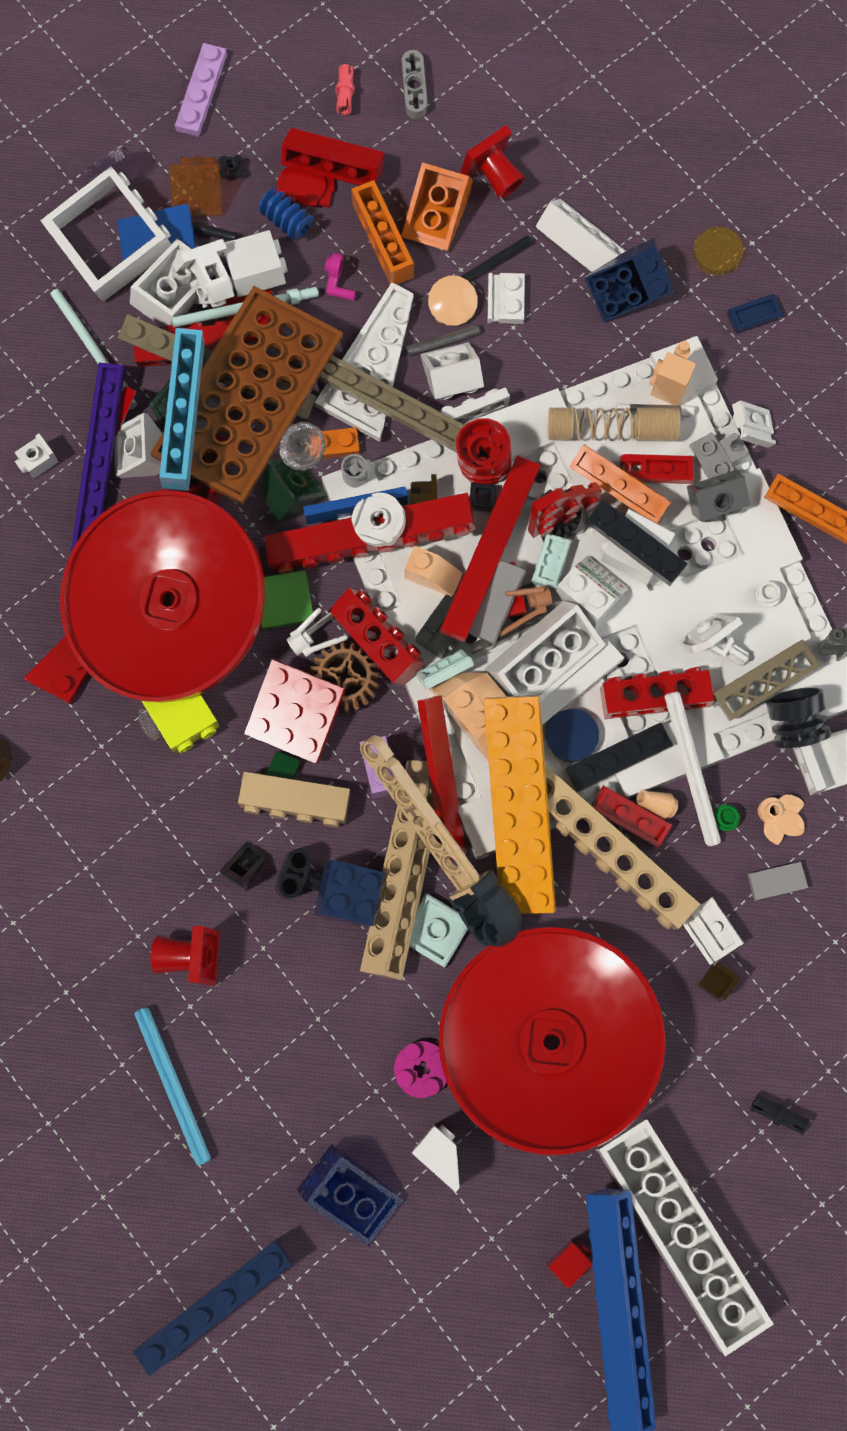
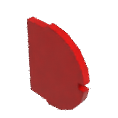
M286 167L280 173L277 180V193L279 191L285 192V198L291 197L292 204L298 203L305 206L330 208L331 197L335 193L333 178Z

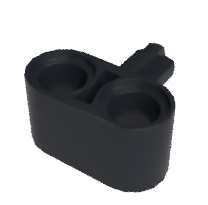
M297 848L285 856L275 884L276 893L282 899L288 900L297 897L304 887L319 891L322 875L310 871L312 859L307 850ZM294 854H299L304 859V865L300 869L292 865L291 858ZM286 879L293 881L295 884V891L292 894H287L283 891L282 884Z

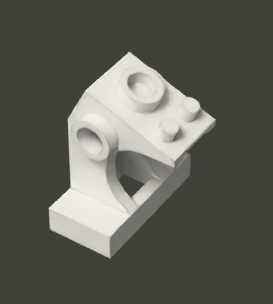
M223 239L181 252L172 262L176 272L188 269L195 274L199 285L196 287L198 298L194 302L195 304H202L203 308L209 307V304L212 307L226 304L225 299L234 296V282L228 276L219 258L227 249ZM206 267H211L216 279H210L205 269Z

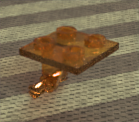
M201 155L187 158L181 157V164H169L172 207L188 203L191 215L223 214L219 163H216L215 157H201Z

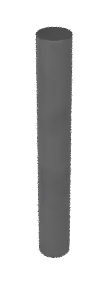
M474 325L406 346L408 356L479 335L480 330L478 325Z

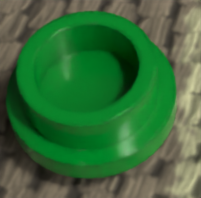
M725 804L719 806L713 814L718 829L732 831L739 825L740 814L734 806Z

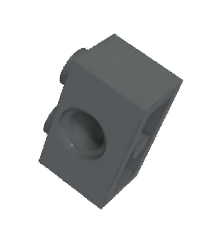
M736 470L687 486L692 515L701 522H712L718 516L736 514L742 511V508L750 506L745 476ZM722 494L721 500L715 503L717 496Z

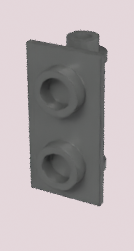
M847 623L843 628L832 629L829 635L819 643V651L822 654L836 655L837 661H840L847 654Z

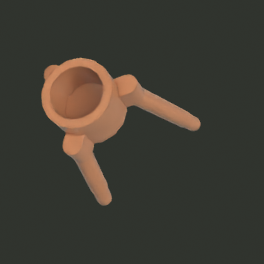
M547 585L505 592L506 596L523 595L527 600L528 606L530 608L534 607L536 610L501 630L499 635L503 636L537 615L547 613L546 606L552 605V597Z

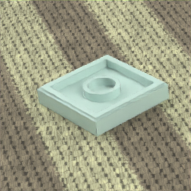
M426 893L418 905L409 947L445 968L468 928L459 916V912Z

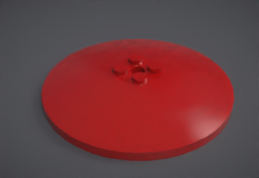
M171 490L151 491L132 496L113 505L98 516L75 544L63 573L60 591V613L65 636L72 652L82 667L97 682L117 694L135 700L156 703L175 702L199 695L213 688L233 672L244 659L257 636L265 606V579L258 552L245 529L227 511L213 502L191 493ZM173 593L175 601L171 606L166 607L164 598L167 594Z
M555 927L533 928L518 932L514 940L505 946L494 947L489 945L476 955L461 971L450 989L442 1010L439 1025V1054L443 1073L455 1100L464 1113L483 1132L502 1144L526 1153L546 1156L571 1155L588 1151L612 1140L627 1129L645 1109L653 1096L663 1067L665 1054L664 1022L660 1006L647 979L638 967L617 948L600 938L578 930ZM556 1036L560 1040L559 1047L555 1050H548L544 1046L546 1037Z

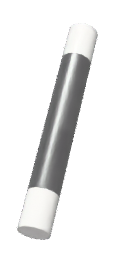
M616 404L618 414H623L625 408H629L631 414H636L637 408H678L680 416L694 415V406Z

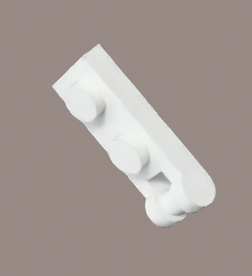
M506 387L500 390L492 389L485 396L478 399H467L458 407L445 406L442 408L441 413L464 424L508 407L510 395Z

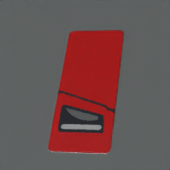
M127 386L124 387L121 396L116 436L136 394L135 390Z

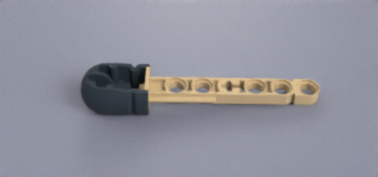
M376 735L369 737L360 746L362 756L371 769H375L378 779L456 887V890L450 895L448 900L455 909H460L459 916L477 941L485 946L502 947L513 941L522 926L521 911L504 886L497 885L498 878L492 870H488L480 875L477 873L403 766L393 757L394 754L386 742ZM370 744L376 748L378 754L372 750ZM386 767L393 772L394 777L388 773ZM402 790L407 792L410 799L403 794ZM434 835H436L441 840L442 844H440L434 838ZM449 857L453 858L458 866L454 865Z

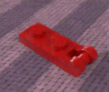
M623 454L620 456L622 469L643 483L692 484L693 456ZM640 465V471H633V466Z

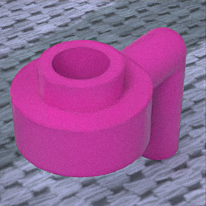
M333 253L332 257H327L325 272H328L329 276L326 293L329 296L354 301L356 291L337 287L343 270L344 254Z

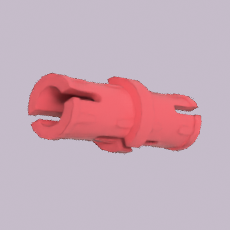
M344 64L339 66L338 85L335 87V93L337 94L336 112L339 114L341 109V115H349L352 111V94L354 95L355 91L353 85L354 68L351 66L349 70V65Z

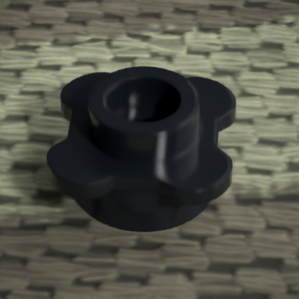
M235 155L234 157L221 156L219 158V164L221 165L220 177L228 180H236L242 177L244 173L241 169L243 158L240 155Z

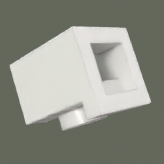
M37 434L34 440L15 452L18 457L15 463L23 474L29 472L33 479L58 463L54 453L40 434Z

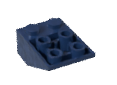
M655 238L627 250L584 276L603 322L674 293L673 282Z

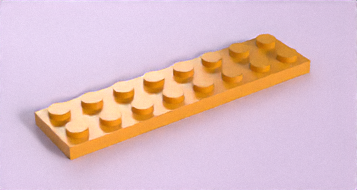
M540 695L485 698L483 700L498 885L504 886L516 902L521 914L554 913L556 911Z

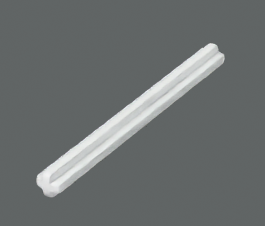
M671 692L665 695V700L706 845L714 846L719 844L721 840L681 695L679 692Z

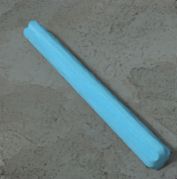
M147 1007L135 1012L136 1020L196 1165H202L210 1161V1154L150 1009Z

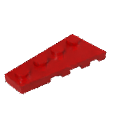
M64 636L23 679L71 705L89 673L78 662L66 636Z

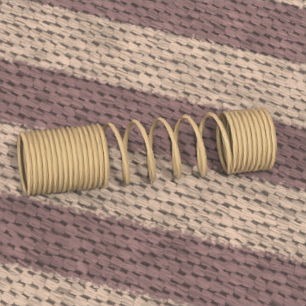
M575 407L549 408V440H572L574 428L573 410L576 416L579 441L581 440L586 410L590 419L592 441L595 437L596 423L600 410L603 416L606 441L608 440L609 424L613 410L617 419L619 441L621 440L623 420L627 410L631 422L632 441L634 437L637 441H677L679 439L680 411L678 408H637L633 425V418L629 408H625L620 423L618 412L613 407L609 413L606 426L605 414L601 407L596 412L594 425L591 412L586 407L582 414L580 427Z

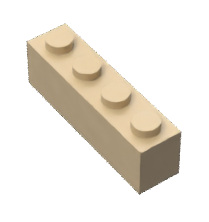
M244 772L238 804L241 808H244V812L259 815L260 811L270 812V816L274 818L286 819V815L297 817V821L312 823L314 819L323 821L325 826L339 827V824L346 825L351 792L348 788Z

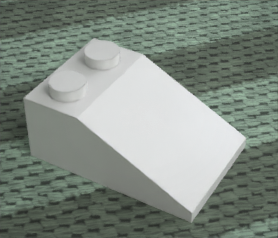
M178 239L131 286L130 304L163 328L164 326L172 325V317L186 315L195 303L194 301L198 298L196 287L199 283L195 274L188 269L176 272L172 265V262L181 252L191 249ZM206 267L205 269L211 279L214 272L211 267Z

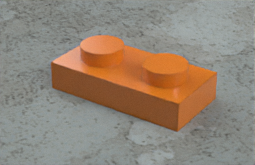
M357 427L306 433L309 460L345 457L350 454L360 455Z

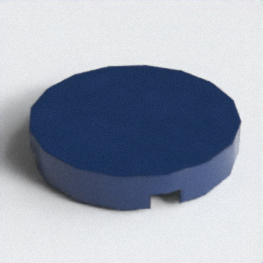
M567 709L560 711L551 718L546 728L545 739L555 757L564 762L576 763L593 754L599 743V729L596 721L588 713L579 709Z

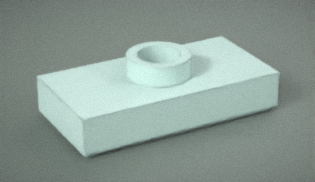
M550 533L546 535L531 579L532 584L539 586L547 585L549 589L556 591L572 540Z
M460 649L418 671L416 675L421 684L428 690L443 681L451 679L454 675L474 666L471 657L463 649Z

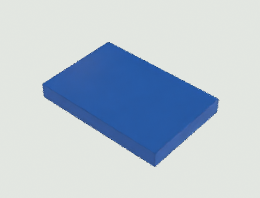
M188 203L153 211L158 218L155 221L157 226L159 227L163 224L171 236L168 240L171 244L178 239L189 248H196L191 210ZM140 215L117 220L123 261L155 237Z

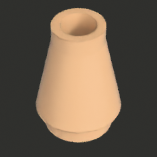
M641 790L637 795L636 802L639 806L646 808L662 819L671 818L677 812L678 800L671 793Z

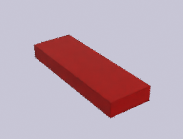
M604 785L591 804L603 817L658 848L672 827V824Z

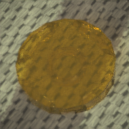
M712 227L703 231L696 239L693 256L701 270L708 274L720 276L737 268L741 262L744 249L741 239L735 232L724 227Z

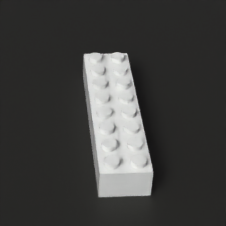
M640 1119L612 1140L596 1147L620 1189L631 1190L635 1214L718 1350L724 1356H727L774 1325L648 1120Z

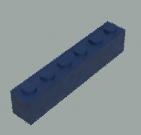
M277 1238L133 1351L149 1377L292 1265L294 1261Z

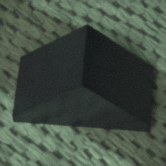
M246 842L221 868L220 873L226 879L247 891L269 855Z

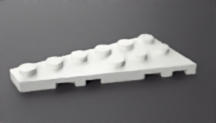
M392 282L342 361L393 387L413 303V293ZM326 384L315 401V407L353 428L357 427V430L381 442L387 415Z

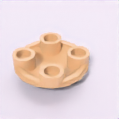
M447 276L439 279L432 286L428 305L438 323L458 326L466 323L473 317L477 308V294L468 280L460 276Z

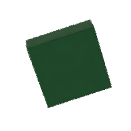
M276 751L266 775L294 780L301 761Z

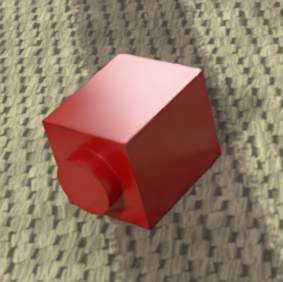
M570 1240L547 1263V1266L569 1289L592 1266L588 1259L592 1254L581 1242L575 1245Z

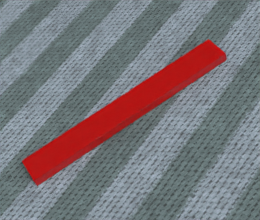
M518 455L516 456L440 633L462 642L466 641L541 464Z

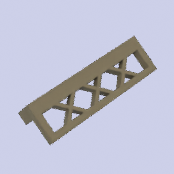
M802 639L714 692V702L712 705L714 708L719 705L730 722L820 667V664ZM804 654L811 665L804 670L793 667L794 659ZM777 669L787 671L786 680L783 683L770 681L772 672ZM792 672L798 673V674L794 675L793 677H791V673H792ZM756 682L765 684L764 693L760 697L748 694L749 687ZM769 685L775 687V688L771 689L770 691H768V690H769ZM733 696L743 698L741 708L732 712L725 701ZM747 699L753 700L752 702L746 705Z

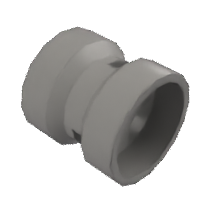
M358 454L346 456L341 464L344 482L353 488L363 486L368 478L366 460Z

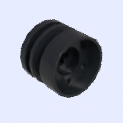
M815 687L799 688L778 693L766 700L769 719L780 721L772 726V733L776 734L774 737L775 746L779 748L804 747L831 737V728L827 725L829 723L828 716L818 714L826 709L823 689Z

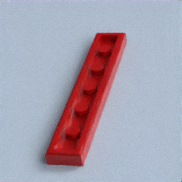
M432 696L417 700L435 813L463 853L467 854L462 820L458 812L459 801L442 696Z

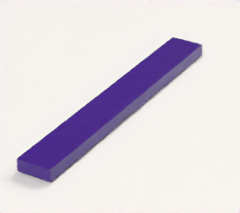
M101 362L98 364L71 552L88 526L105 512L125 375L124 365Z

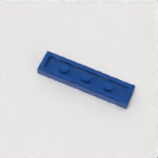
M405 486L374 492L389 494L396 498L401 506L408 505V493ZM374 493L304 506L306 524L352 516L358 502L363 498L365 500L371 497V494Z

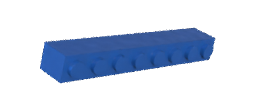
M600 1189L586 1194V1209L590 1226L589 1238L593 1255L592 1267L596 1284L595 1297L598 1304V1326L601 1333V1355L604 1362L610 1430L654 1431L656 1430L631 1190Z

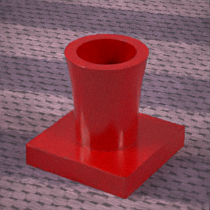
M507 125L467 151L460 170L461 174L469 177L482 170L493 187L498 200L509 196L526 179L504 155L512 134Z
M193 926L191 941L156 936L152 943L150 955L153 973L189 971V983L216 986L220 931L204 926Z

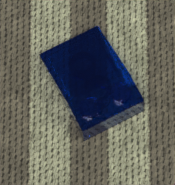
M333 1144L329 1146L297 1189L308 1205L367 1246L372 1243L403 1201L399 1195Z

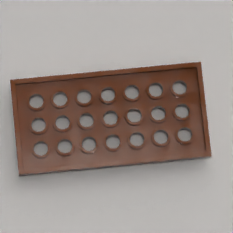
M253 286L201 372L196 420H205L207 426L201 430L195 429L190 478L244 505L341 342L343 332ZM266 315L271 321L266 325H261L257 322V318ZM283 327H289L293 330V334L284 337L279 331ZM248 336H255L258 342L255 345H247L244 339ZM305 339H312L316 345L308 349L303 347L301 343ZM270 348H278L281 351L277 357H270L266 352ZM240 356L246 362L242 366H235L231 363L232 359ZM298 359L302 361L303 366L300 369H293L289 366V363L292 360ZM259 368L266 369L268 375L265 378H257L254 375L255 370ZM223 377L233 380L232 385L229 387H222L218 382ZM281 380H286L291 384L287 390H280L276 385ZM246 389H251L256 395L252 399H245L241 396V393ZM210 398H216L220 401V405L216 408H209L206 406V402ZM268 401H274L278 404V408L275 411H267L264 408V404ZM233 410H239L243 414L242 418L236 421L231 420L228 415ZM256 422H261L266 428L264 431L257 433L251 429V426ZM226 431L230 434V438L225 442H220L215 438L218 432ZM164 432L151 451V457L160 462ZM248 443L253 447V450L248 454H242L238 448L241 444ZM212 452L217 455V459L213 463H206L202 459L206 453ZM229 465H237L240 471L232 476L228 475L225 469Z

